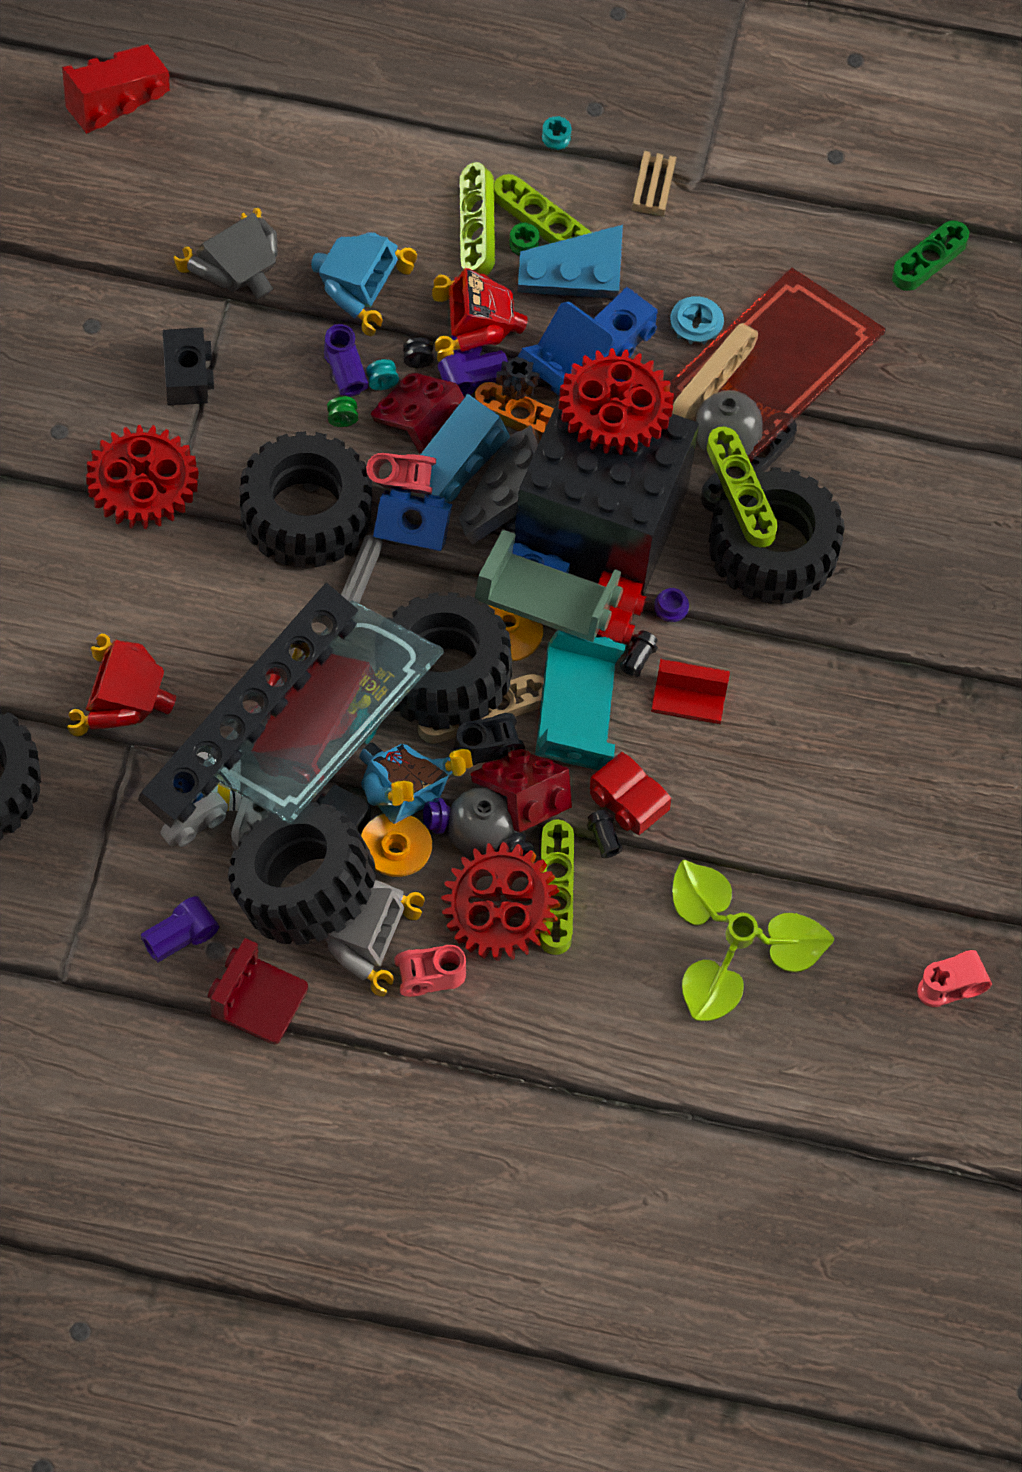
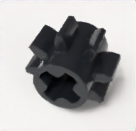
M519 357L511 359L509 362H502L501 371L497 372L496 384L503 385L501 393L503 396L506 395L516 400L522 399L526 395L533 396L534 386H538L539 373L532 372L533 362L529 363L527 360Z

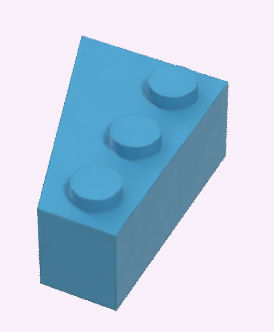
M623 225L520 251L517 292L601 298L617 297L620 288Z

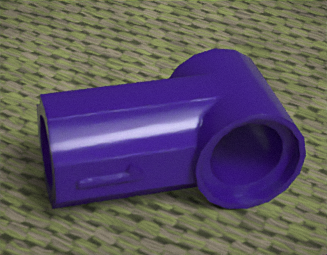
M336 324L331 326L325 334L324 358L330 364L339 394L347 397L359 395L363 390L368 389V381L355 345V334L346 325ZM344 344L346 347L337 348L333 345Z
M502 350L471 358H466L463 354H452L439 362L438 369L442 380L457 383L465 398L467 394L471 395L483 383H496L497 372L501 371L502 362H508L505 352L503 353Z
M194 896L180 903L174 909L172 916L141 933V940L152 959L159 963L190 943L199 945L206 942L217 933L220 926L199 896Z

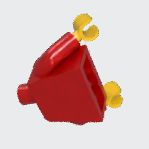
M98 635L96 640L100 648L92 646L91 652L94 659L100 661L101 664L86 707L89 714L85 716L79 709L71 710L68 714L70 720L81 721L76 725H68L69 732L73 736H82L88 731L89 727L92 730L135 725L142 723L151 713L152 709L169 715L174 707L177 696L160 689L164 669L156 664V661L146 648L140 643L115 640L111 643L108 635Z

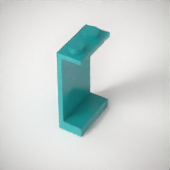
M560 630L556 631L547 644L535 750L536 756L597 771L614 758L615 744L607 743L615 663L625 651L624 644L616 643L607 637H595L594 642H590Z

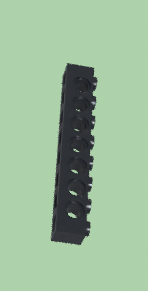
M326 582L141 791L138 801L170 828L177 820L184 824L197 807L193 802L202 793L207 797L220 782L216 777L224 767L230 771L243 756V753L239 751L247 741L254 744L266 730L262 723L271 714L276 718L288 705L289 701L285 697L294 688L299 692L312 677L308 672L316 662L322 666L335 651L331 647L333 642L338 637L345 640L357 626V623L353 620L359 609ZM316 622L324 624L329 634H316L311 624ZM292 648L302 650L305 653L306 660L296 661L292 659L289 650ZM269 674L280 676L283 686L273 687L269 685L266 676ZM253 700L259 704L261 711L255 714L249 713L243 707V702ZM223 726L234 728L238 738L234 740L225 739L220 733V728ZM201 752L209 753L214 758L215 764L203 766L198 762L196 755ZM176 779L187 780L191 785V791L188 793L178 792L173 786V781Z

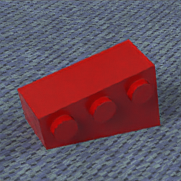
M148 44L116 52L113 54L114 59L100 62L97 58L88 60V66L74 69L71 65L62 67L65 106L86 134L95 129L105 127L110 121L124 114H130L141 105L151 100H157L170 91L169 70Z

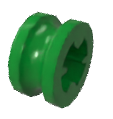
M529 223L515 225L510 232L509 247L511 251L520 256V251L538 247L540 238L538 229ZM524 236L525 239L530 240V242L524 243V241L522 239H519V237Z
M346 396L331 399L327 403V411L329 412L328 422L335 427H348L358 421L356 400Z

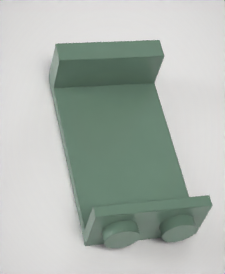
M502 530L478 576L474 598L482 603L594 642L599 629L605 631L612 614V611L609 610L610 607L616 608L622 596L623 588L618 586L621 572L614 570L607 586H601L512 554L516 534Z

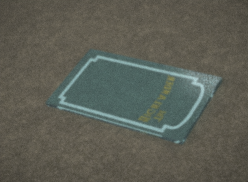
M351 600L350 603L359 609L353 620L357 623V626L345 640L338 637L333 642L331 647L335 651L322 666L317 662L308 671L312 677L299 692L294 688L285 697L289 703L276 718L270 714L262 723L266 727L263 734L254 744L247 741L239 750L243 753V756L230 771L224 767L216 777L220 780V783L291 824L441 657L444 651L439 645ZM326 628L320 635L329 634L328 629ZM303 653L297 661L306 660L305 653ZM280 678L273 687L283 686L282 679ZM257 703L249 713H259L261 711L259 704ZM234 729L226 739L234 740L238 738L236 730ZM210 755L202 765H214V758Z

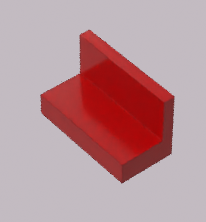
M660 659L651 712L721 725L730 671Z

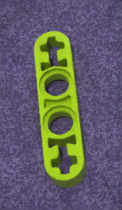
M474 162L467 165L460 175L461 266L463 269L469 268L479 274L488 275L495 264L493 174L482 163ZM483 200L482 206L476 212L471 213L473 205ZM483 228L482 234L477 239L472 240L473 233L477 229Z
M505 174L496 179L494 183L495 202L522 223H529L535 226L539 231V236L550 244L573 238V234L577 237L593 233L519 177ZM534 204L539 206L542 211L539 214L531 215L524 208ZM554 223H561L567 227V230L559 234L552 232L549 227Z
M717 427L710 432L708 437V455L746 540L755 547H767L775 540L778 527L776 518L738 434L729 427ZM718 440H722L724 444H729L728 457L725 458L726 452L721 444L717 445ZM733 466L740 467L745 472V475L738 479L731 478L726 473V470ZM743 495H751L756 498L758 503L753 507H745L739 502V498ZM758 515V522L760 524V527L762 529H767L766 534H762L760 530H755V517H757Z
M558 819L548 822L543 827L540 860L543 859L547 864L543 873L547 872L548 866L553 863L562 864L567 869L565 876L555 878L548 884L557 885L560 892L553 896L562 897L567 904L564 909L559 911L550 909V912L557 917V922L560 921V942H552L553 922L547 921L545 924L551 932L550 935L539 933L542 949L553 955L566 952L571 946L573 935L574 831L569 823ZM555 832L561 833L560 852H554L553 835Z

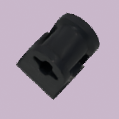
M502 713L490 718L462 723L458 727L453 750H469L474 766L484 762L499 760L507 756L510 751L516 749L525 750V745L518 738L515 729L517 723L515 715L512 713ZM465 741H473V742L477 743L478 745H476V746H469V745L465 744L464 742H465Z

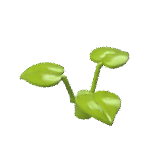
M682 860L677 868L673 880L672 897L674 907L679 916L687 923L695 926L704 924L710 917L716 922L728 923L725 936L730 944V948L721 967L712 960H700L693 963L686 970L682 979V994L691 1017L696 1021L719 1019L730 1013L738 1005L743 995L744 982L738 973L728 971L727 968L736 949L748 947L755 937L759 938L765 945H771L770 958L777 967L794 973L802 972L813 966L834 942L832 934L821 924L796 913H783L772 918L768 924L770 938H767L762 933L763 930L758 928L756 919L748 913H737L734 916L733 914H728L727 916L718 915L717 913H721L729 907L732 900V888L727 878L712 868L697 865L687 860Z

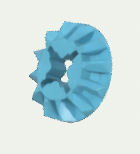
M698 296L688 297L679 301L673 307L670 316L671 329L676 331L678 339L683 337L688 340L690 345L693 342H702L705 345L710 339L716 340L724 324V316L719 306L710 299ZM698 313H701V323L698 327L693 328L692 321L697 317Z

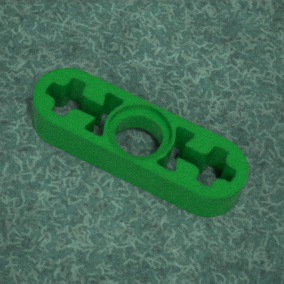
M955 220L945 222L897 260L892 273L894 285L904 291L914 290L962 253L967 246L970 234L967 226ZM948 235L950 237H954L956 235L959 236V240L957 238H952L949 242H947ZM926 250H932L940 258L936 261H929L922 256V253ZM916 263L917 267L915 268L913 276L910 274L906 276L902 275V271L906 274L912 271Z

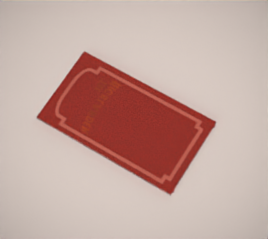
M791 268L670 381V392L674 393L673 404L680 393L739 324L743 323L758 331V338L754 348L718 391L735 390L744 393L757 404L761 412L762 439L760 443L758 441L753 447V451L747 455L751 462L886 333V328L799 271Z

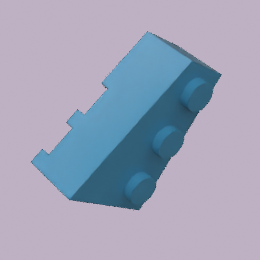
M469 394L466 395L421 453L422 456L437 459L436 465L432 466L430 487L433 488L431 495L445 498V503L453 501L459 495L462 487L497 452L502 444L510 438L501 417Z

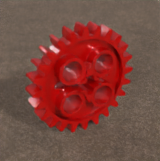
M610 348L608 357H604L597 350L594 361L584 355L582 366L573 363L571 374L565 373L564 383L560 386L559 409L562 410V422H569V433L579 430V442L587 438L591 439L590 449H594L600 443L603 444L604 453H608L611 446H616L618 453L622 454L624 446L627 445L633 452H637L638 442L649 447L651 436L659 439L661 437V430L668 428L669 417H672L674 393L670 392L671 382L663 381V369L653 372V360L642 364V354L639 353L634 359H631L627 349L623 351L621 357L616 356L613 348ZM616 379L625 380V382L616 381ZM587 395H593L596 398H589ZM636 404H642L646 407H638ZM608 420H613V421H616L617 423H609V422H607V421H608Z
M138 425L136 433L131 434L130 430L124 427V436L119 437L116 433L112 432L111 443L101 440L100 451L92 450V461L87 462L88 474H86V483L88 485L89 497L94 498L96 509L103 507L105 518L115 513L116 524H120L126 518L129 519V528H133L136 521H141L143 528L147 529L150 520H154L157 526L160 527L162 525L161 517L165 516L170 521H174V510L185 513V502L193 503V492L198 491L197 479H199L198 468H196V457L190 456L189 445L181 447L180 436L169 440L168 429L158 435L154 425L151 426L148 433L143 432L142 426ZM138 454L147 455L145 457H136ZM166 473L172 474L170 477H163L161 475ZM116 476H122V477H124V478L119 479V480L112 479L113 477H116ZM140 496H149L148 499H144V500H143V499H139L138 497H140Z
M502 842L499 852H496L490 843L487 844L486 854L484 855L476 848L473 849L475 859L469 861L465 857L460 858L465 868L462 871L452 868L451 871L457 878L456 881H445L444 883L452 891V894L441 896L444 903L451 905V907L444 909L442 914L445 918H454L446 925L451 932L459 930L454 938L459 944L467 940L465 948L468 952H473L479 946L478 953L483 959L486 958L490 950L496 961H500L503 951H506L510 959L514 960L515 949L518 948L528 955L529 949L527 944L531 941L535 945L541 946L537 935L540 932L550 935L551 932L545 925L546 922H557L558 920L550 912V909L559 908L561 905L558 900L551 898V896L560 892L557 885H548L555 879L552 871L543 873L547 864L543 859L534 863L536 854L532 850L523 857V848L519 844L514 847L512 853L506 842ZM484 876L492 877V884L489 888L477 890L476 885L480 878ZM520 877L528 878V885L524 890L512 891V885L516 879ZM501 895H504L508 901L502 902L501 908H497L493 902L500 901ZM471 898H479L481 900H486L469 903V900ZM528 900L533 901L531 905H523L521 903H516ZM483 911L489 912L490 917L486 924L482 926L474 925L473 921L478 913ZM525 913L526 918L521 926H509L510 918L514 914Z

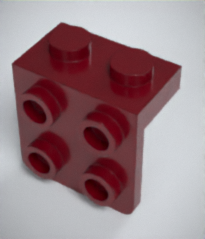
M410 373L403 377L392 392L379 402L378 406L371 412V417L374 422L408 431L421 455L462 402L464 396L457 383L418 373Z
M516 749L510 751L507 756L494 762H487L482 765V768L471 773V781L473 783L507 796L508 812L512 818L513 829L516 832L520 833L572 808L569 768L556 764L550 759H543L533 755L527 750Z
M244 938L239 949L233 947L225 962L227 970L222 979L216 978L209 989L208 998L211 1001V1016L275 1045L281 1041L306 996L308 983L295 975L258 959V943Z

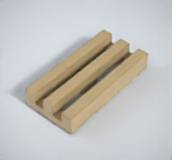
M644 151L632 211L664 216L676 157L670 156L668 160L663 159V154L657 153L656 157L650 156L651 152ZM648 165L654 166L645 205L640 204ZM661 168H666L667 172L659 207L653 206L660 170Z

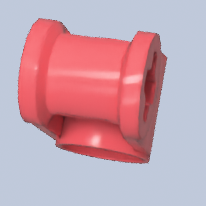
M377 453L368 460L366 472L373 482L382 487L390 489L396 487L401 488V490H410L413 493L432 494L433 488L430 487L432 466L436 465L437 459L413 454ZM390 462L392 465L391 474L385 479H380V467Z
M444 945L422 950H407L399 953L394 958L396 967L400 968L402 984L399 989L403 996L414 997L429 992L455 989L462 985L466 979V956L464 951L455 945ZM446 963H454L458 966L453 971H446L441 967Z
M969 950L954 957L929 964L924 970L923 979L918 985L917 993L919 999L925 1005L940 1007L964 998L976 997L986 992L992 986V982L977 951Z

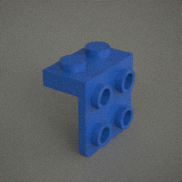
M567 301L560 304L539 343L522 348L518 357L527 360L529 363L533 362L532 372L539 373V378L549 383L551 390L559 395L560 386L564 383L565 373L571 374L572 364L575 363L582 366L584 355L594 361L597 350L604 357H607L616 338L612 332L574 304Z

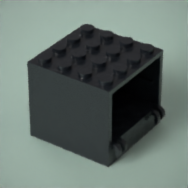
M587 395L589 398H596V396ZM558 399L520 485L516 516L509 520L510 523L507 524L505 530L513 531L516 534L514 544H524L533 551L545 555H556L563 561L570 563V574L599 583L603 571L613 574L614 570L621 572V577L642 583L641 595H644L689 487L699 423L672 414V417H669L668 428L661 430V437L659 439L651 436L649 447L638 442L637 452H633L627 445L624 446L622 454L618 453L616 446H611L609 452L604 453L603 444L599 443L594 449H590L591 439L587 438L579 442V430L572 433L568 432L569 422H562L561 420L562 410L559 409ZM636 404L638 407H646L642 404ZM608 420V421H607V422H609V423H617L616 421H613V420Z

